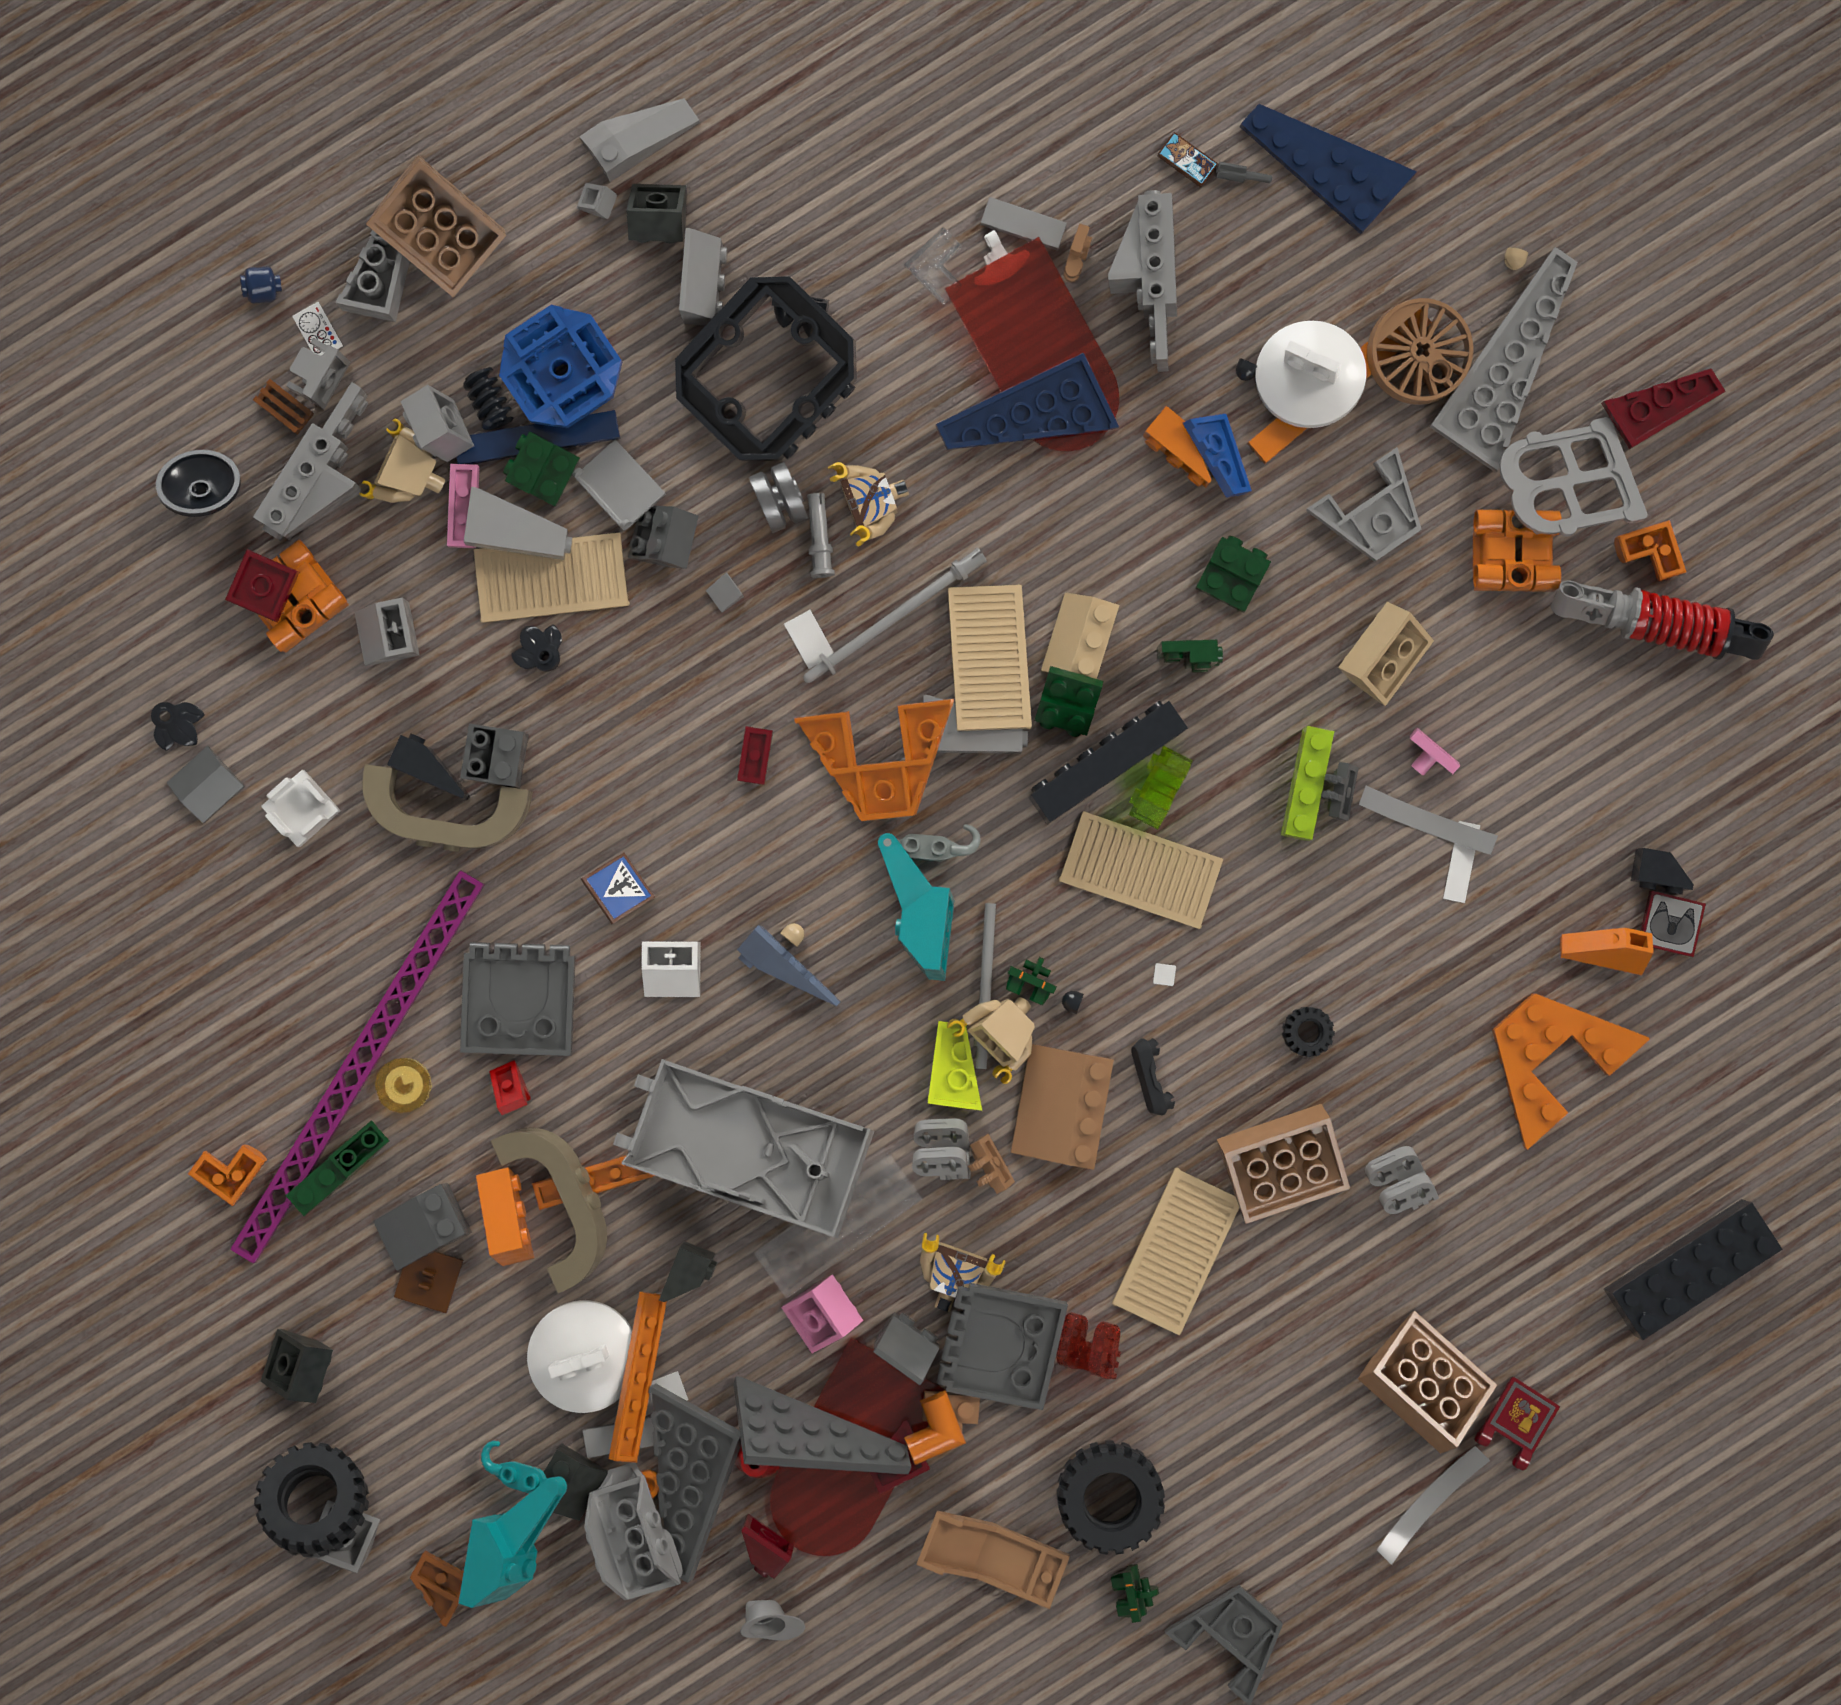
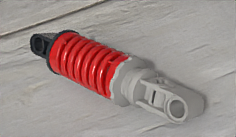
M1567 580L1560 584L1551 603V609L1556 615L1604 625L1610 629L1613 627L1620 628L1623 639L1642 640L1644 638L1645 642L1648 643L1653 641L1657 645L1665 643L1666 647H1673L1675 645L1676 649L1682 650L1685 648L1688 652H1693L1696 649L1698 654H1704L1717 660L1722 659L1725 653L1758 660L1762 658L1774 636L1772 629L1763 623L1736 619L1732 608L1711 607L1707 604L1701 605L1698 602L1691 603L1689 600L1680 601L1676 597L1659 596L1657 593H1650L1637 587L1632 590L1630 595L1622 594V591L1619 590L1610 591Z

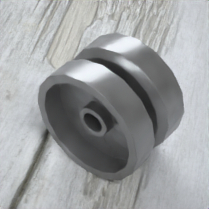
M784 462L771 467V475L775 483L773 486L770 485L766 474L763 472L749 477L772 533L786 527L782 510L786 509L790 520L795 524L808 519L802 504L804 500L794 477L791 478Z

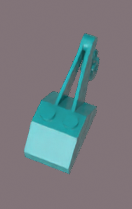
M494 1440L488 1442L483 1447L481 1452L483 1467L487 1472L500 1479L505 1486L529 1494L506 1513L472 1520L458 1603L470 1608L506 1600L533 1579L537 1566L536 1558L538 1552L534 1543L567 1491V1483L564 1478L558 1476L547 1479L544 1472L539 1468L515 1461L501 1464L493 1463L490 1459V1450L493 1447L500 1446V1442Z

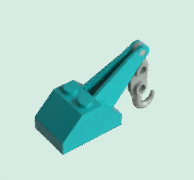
M965 824L963 826V829L969 831L973 836L972 842L966 846L958 845L943 836L908 834L899 840L893 834L885 833L878 839V846L902 908L901 919L896 920L895 935L898 936V941L901 942L905 951L929 980L945 981L955 900L950 888L932 887L912 859L940 862L957 856L971 855L978 849L981 841L978 830L971 825Z

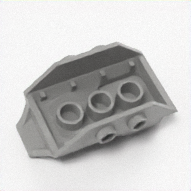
M634 1462L608 1470V1474L601 1486L589 1493L584 1525L586 1539L591 1546L595 1558V1567L600 1573L602 1582L623 1600H629L681 1584L682 1565L671 1534L662 1527L661 1518L655 1508L645 1475L641 1473Z

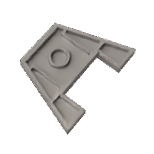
M1397 447L1373 463L1388 487L1356 509L1344 515L1330 493L1306 509L1308 513L1374 562L1422 530Z

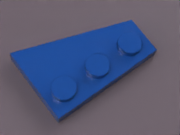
M1227 414L1193 418L1183 422L1184 427L1225 497H1234L1251 492L1252 490Z

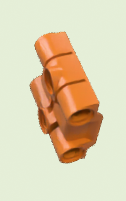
M1475 510L1473 520L1474 591L1554 592L1558 590L1561 584L1560 565H1553V537L1560 533L1535 534L1533 530H1530L1525 525L1521 529L1516 528L1512 524V517L1516 516L1513 510ZM1536 510L1540 517L1548 521L1562 520L1560 511ZM1515 538H1522L1521 562H1516ZM1515 570L1521 573L1522 583L1519 584L1513 581L1512 571Z
M300 539L279 554L280 557L276 556L272 559L300 572L291 591L299 603L293 606L288 600L278 623L258 615L269 629L266 635L280 652L283 651L285 653L349 605L344 595L335 586ZM311 611V621L303 624L301 621L303 613Z

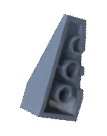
M758 925L737 949L741 953L738 958L748 968L754 965L757 969L835 1006L841 1002L763 926Z

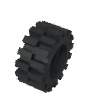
M1301 1007L1292 1011L1293 1013L1286 1017L1287 1020L1283 1023L1282 1027L1284 1028L1282 1036L1285 1038V1044L1294 1053L1305 1057L1321 1055L1320 1053L1326 1052L1328 1046L1333 1043L1332 1037L1335 1036V1031H1333L1334 1024L1330 1021V1017L1322 1012V1010L1314 1007ZM1305 1021L1314 1022L1319 1029L1318 1037L1310 1043L1302 1041L1298 1035V1028Z

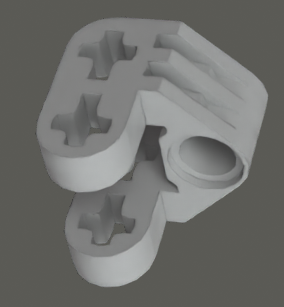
M956 1118L919 1121L914 1127V1141L917 1145L927 1148L919 1149L913 1154V1171L920 1176H940V1180L970 1179L971 1171L968 1167L970 1165V1145L967 1124L963 1120Z
M1403 1146L1370 1161L1365 1167V1174L1374 1186H1382L1396 1179L1398 1180V1183L1384 1189L1379 1196L1384 1210L1389 1214H1397L1409 1208L1415 1210L1420 1205H1426L1431 1200L1439 1199L1432 1181L1426 1175L1412 1147Z

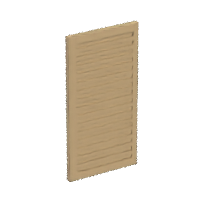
M621 533L572 538L570 554L565 553L564 560L486 548L474 549L481 613L480 621L482 623L626 607L630 604L627 594Z
M1022 585L948 588L957 731L1032 728Z
M1083 811L1059 881L1201 929L1223 859Z
M1174 1168L1112 1304L1180 1335L1239 1210L1236 1196L1189 1175L1179 1168Z

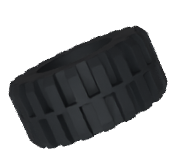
M1105 1440V1444L1100 1445L1097 1442L1089 1444L1090 1448L1086 1450L1081 1448L1075 1452L1076 1457L1073 1460L1069 1459L1065 1464L1064 1472L1060 1473L1057 1500L1062 1522L1065 1528L1070 1531L1071 1536L1076 1541H1081L1083 1546L1089 1550L1095 1548L1098 1549L1100 1554L1106 1555L1108 1551H1115L1116 1555L1124 1554L1123 1549L1129 1547L1133 1551L1139 1548L1138 1543L1142 1540L1147 1542L1152 1537V1530L1158 1529L1161 1523L1160 1515L1164 1514L1165 1509L1163 1502L1165 1494L1161 1479L1150 1459H1147L1139 1449H1132L1130 1444L1124 1442L1115 1444L1114 1440ZM1105 1473L1125 1475L1132 1481L1136 1489L1137 1499L1135 1506L1129 1514L1116 1521L1096 1519L1085 1506L1084 1495L1087 1486L1094 1478Z
M312 1442L303 1443V1448L298 1449L296 1446L288 1448L289 1454L284 1457L278 1454L273 1459L276 1464L272 1468L266 1466L262 1472L265 1479L264 1481H258L256 1486L259 1496L254 1498V1506L258 1509L256 1517L263 1527L262 1530L280 1548L295 1556L301 1554L303 1557L312 1558L313 1554L317 1553L321 1557L329 1555V1549L331 1548L339 1550L344 1547L342 1542L347 1537L350 1540L355 1537L357 1533L354 1529L357 1525L362 1526L365 1520L363 1511L368 1510L369 1501L366 1499V1495L369 1492L362 1472L342 1450L337 1447L333 1449L329 1444L320 1443L318 1446H315ZM319 1475L329 1477L337 1487V1498L332 1510L323 1519L313 1524L301 1525L294 1522L287 1511L288 1500L293 1489L301 1481L309 1477Z

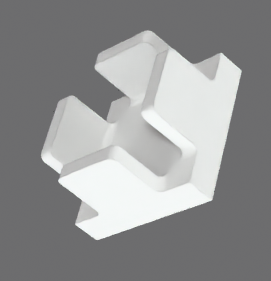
M301 770L293 778H285L266 795L269 800L261 806L267 812L265 817L281 835L289 837L297 847H301L341 811L305 770Z

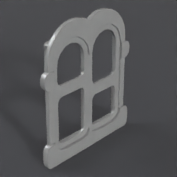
M1608 417L1595 419L1588 427L1542 435L1536 431L1530 432L1525 439L1511 444L1501 457L1499 464L1500 475L1505 486L1512 492L1511 504L1513 511L1519 521L1530 530H1533L1535 534L1560 533L1562 536L1567 537L1572 536L1577 529L1624 520L1627 523L1644 521L1647 517V511L1611 419ZM1597 439L1608 466L1583 472L1577 465L1571 449V443ZM1557 447L1561 452L1568 471L1566 476L1534 481L1523 475L1519 468V459L1522 454L1529 451ZM1608 478L1613 479L1623 507L1584 514L1579 506L1573 486ZM1561 490L1570 512V518L1558 521L1543 519L1534 509L1535 497L1544 491Z

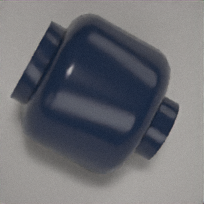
M269 266L250 267L245 270L244 275H240L242 296L247 297L250 303L274 302L277 292H282L280 275H274L272 268Z

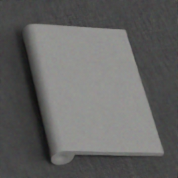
M616 439L583 469L577 468L572 474L622 530L628 529L666 495Z

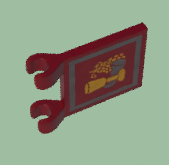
M1512 1376L1484 1425L1476 1433L1474 1440L1478 1444L1487 1447L1492 1440L1494 1432H1498L1521 1447L1514 1456L1512 1465L1524 1471L1527 1469L1534 1451L1561 1406Z

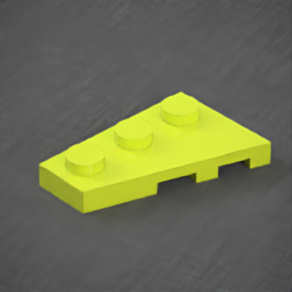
M938 1021L928 1104L982 1111L967 1028L965 1026L964 1033L959 1037H955L953 1034L959 1031L960 1024L955 1023L950 1028H947L948 1022Z

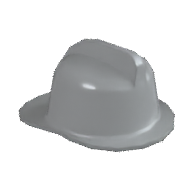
M756 1600L746 1603V1623L741 1627L740 1632L742 1636L747 1638L783 1641L793 1639L802 1634L805 1624L800 1618L785 1615L780 1604L775 1600Z

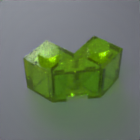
M1166 746L1162 747L1159 755L1153 753L1146 766L1150 771L1141 789L1135 788L1129 800V803L1133 805L1128 815L1158 830L1169 812L1174 797L1185 780L1193 760Z

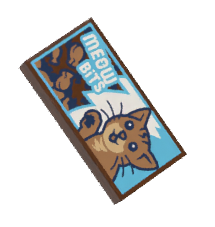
M1173 132L1157 155V157L1200 188L1218 165L1217 162L1175 132Z

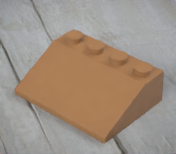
M419 155L400 176L366 222L368 227L452 297L459 292L506 237L505 230Z
M1032 1044L1031 1055L1027 1059L1011 1153L1094 1170L1114 1060Z
M1322 1104L1217 1139L1222 1159L1245 1224L1350 1189L1332 1122Z
M1413 1311L1371 1358L1358 1377L1359 1381L1440 1454L1459 1446L1497 1387L1495 1382L1416 1311Z

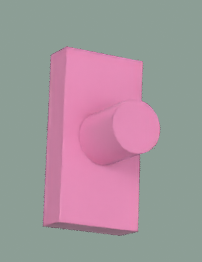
M1416 728L1412 732L1410 739L1424 750L1411 765L1421 775L1424 776L1436 761L1452 774L1460 767L1457 760L1420 729Z

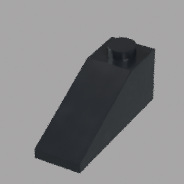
M410 733L409 738L400 735L388 761V766L468 800L469 794L432 748L424 745L425 739Z

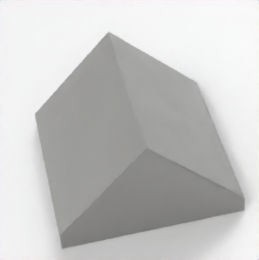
M327 1501L319 1521L328 1515L335 1502ZM363 1513L365 1517L362 1526H356L354 1531L357 1534L352 1540L347 1537L342 1542L344 1547L341 1549L331 1548L329 1549V1555L320 1557L316 1553L313 1554V1558L358 1574L371 1551L380 1519Z

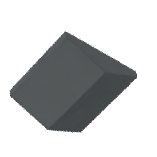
M206 746L167 782L180 802L202 823L208 821L245 787L209 746Z

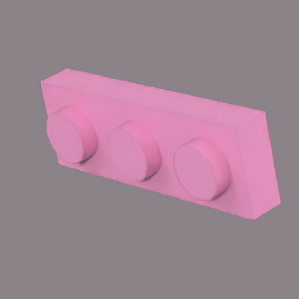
M450 464L448 547L476 548L465 545L464 535L471 487L479 488L478 465Z

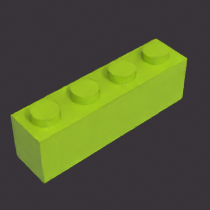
M1306 726L1302 729L1281 836L1304 841L1313 839L1334 731Z

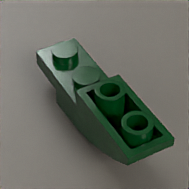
M371 1120L285 1196L305 1217L358 1172L390 1140Z

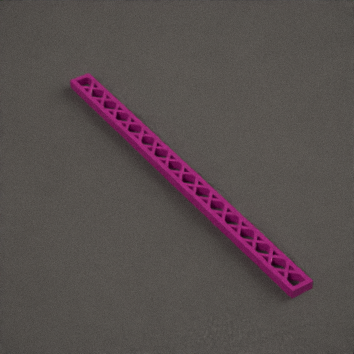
M462 870L458 872L230 1250L253 1264L257 1263L292 1205L287 1197L283 1204L275 1205L272 1195L274 1190L284 1188L286 1195L291 1191L290 1186L295 1185L293 1187L295 1188L310 1175L485 886L484 883ZM465 879L476 887L470 896L461 898L458 887L462 880ZM456 904L459 915L455 920L446 922L444 914L446 906ZM442 927L444 940L442 943L432 945L431 931ZM428 951L430 963L427 967L418 969L415 959L417 954ZM413 975L416 986L413 990L404 992L401 983L403 977ZM399 998L401 1011L399 1014L389 1016L388 1002ZM385 1022L387 1034L384 1038L375 1040L373 1033L374 1025ZM370 1045L373 1057L369 1062L361 1063L358 1052L361 1047ZM356 1069L358 1082L356 1085L346 1087L345 1073ZM342 1093L344 1105L341 1109L332 1111L331 1096ZM327 1116L330 1128L326 1133L318 1134L315 1123L318 1118ZM313 1140L315 1153L313 1156L304 1158L301 1146L304 1142ZM298 1164L301 1176L298 1180L289 1182L287 1169L291 1165ZM270 1212L272 1224L268 1228L260 1229L259 1215ZM255 1235L258 1247L252 1254L241 1247L246 1237Z

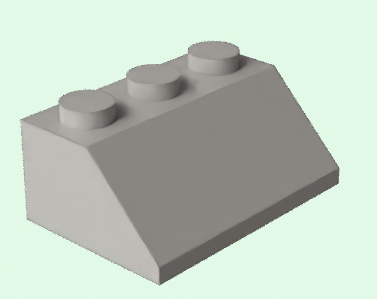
M686 228L679 312L684 324L706 326L723 308V302L719 301V292L725 289V275L721 274L722 264L727 263V248L723 247L721 238L691 228Z

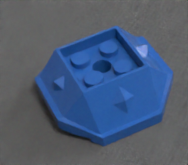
M551 304L505 335L499 376L531 423L569 428L614 398L623 362L592 315ZM567 365L568 372L565 375L558 376L555 374L558 366Z

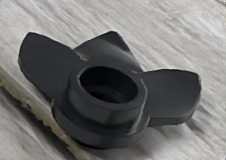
M554 624L546 628L544 632L534 626H524L520 632L522 647L511 654L513 661L521 668L527 670L537 667L541 671L548 672L556 669L560 663L558 649L562 643V635L559 629ZM549 653V658L546 661H542L544 655Z
M169 702L158 703L151 712V720L155 725L153 736L156 743L165 751L172 747L174 741L183 746L197 745L198 736L193 724L205 716L204 712L198 706L188 702H182L177 705ZM162 711L170 713L171 717L168 721H163L160 718Z

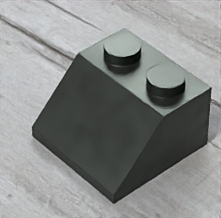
M632 184L626 210L628 240H636L640 243L649 241H664L669 244L683 242L686 226L687 185Z
M684 1241L678 1250L659 1301H669L700 1287L704 1280L709 1281L717 1265V1262L713 1260L715 1253Z
M277 1329L260 1382L286 1400L316 1403L323 1387L327 1368L331 1363L333 1349L318 1340L283 1329Z
M563 1443L556 1450L544 1470L547 1479L559 1476L564 1478L567 1483V1491L553 1513L580 1521L587 1509L589 1493L597 1490L608 1474L607 1470Z

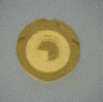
M410 1058L394 1059L386 1063L378 1072L375 1081V1089L381 1104L389 1110L398 1113L411 1112L421 1107L429 1098L432 1088L431 1077L426 1067L417 1060Z

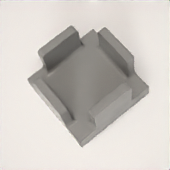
M313 338L310 343L316 349L324 352V354L320 356L302 347L291 365L290 371L303 378L302 382L306 386L303 389L290 381L286 386L294 393L324 410L351 362L338 349Z

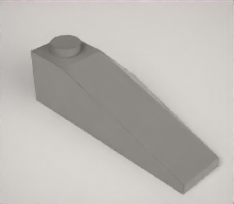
M685 98L601 121L579 137L605 176L612 182L698 124L700 120Z

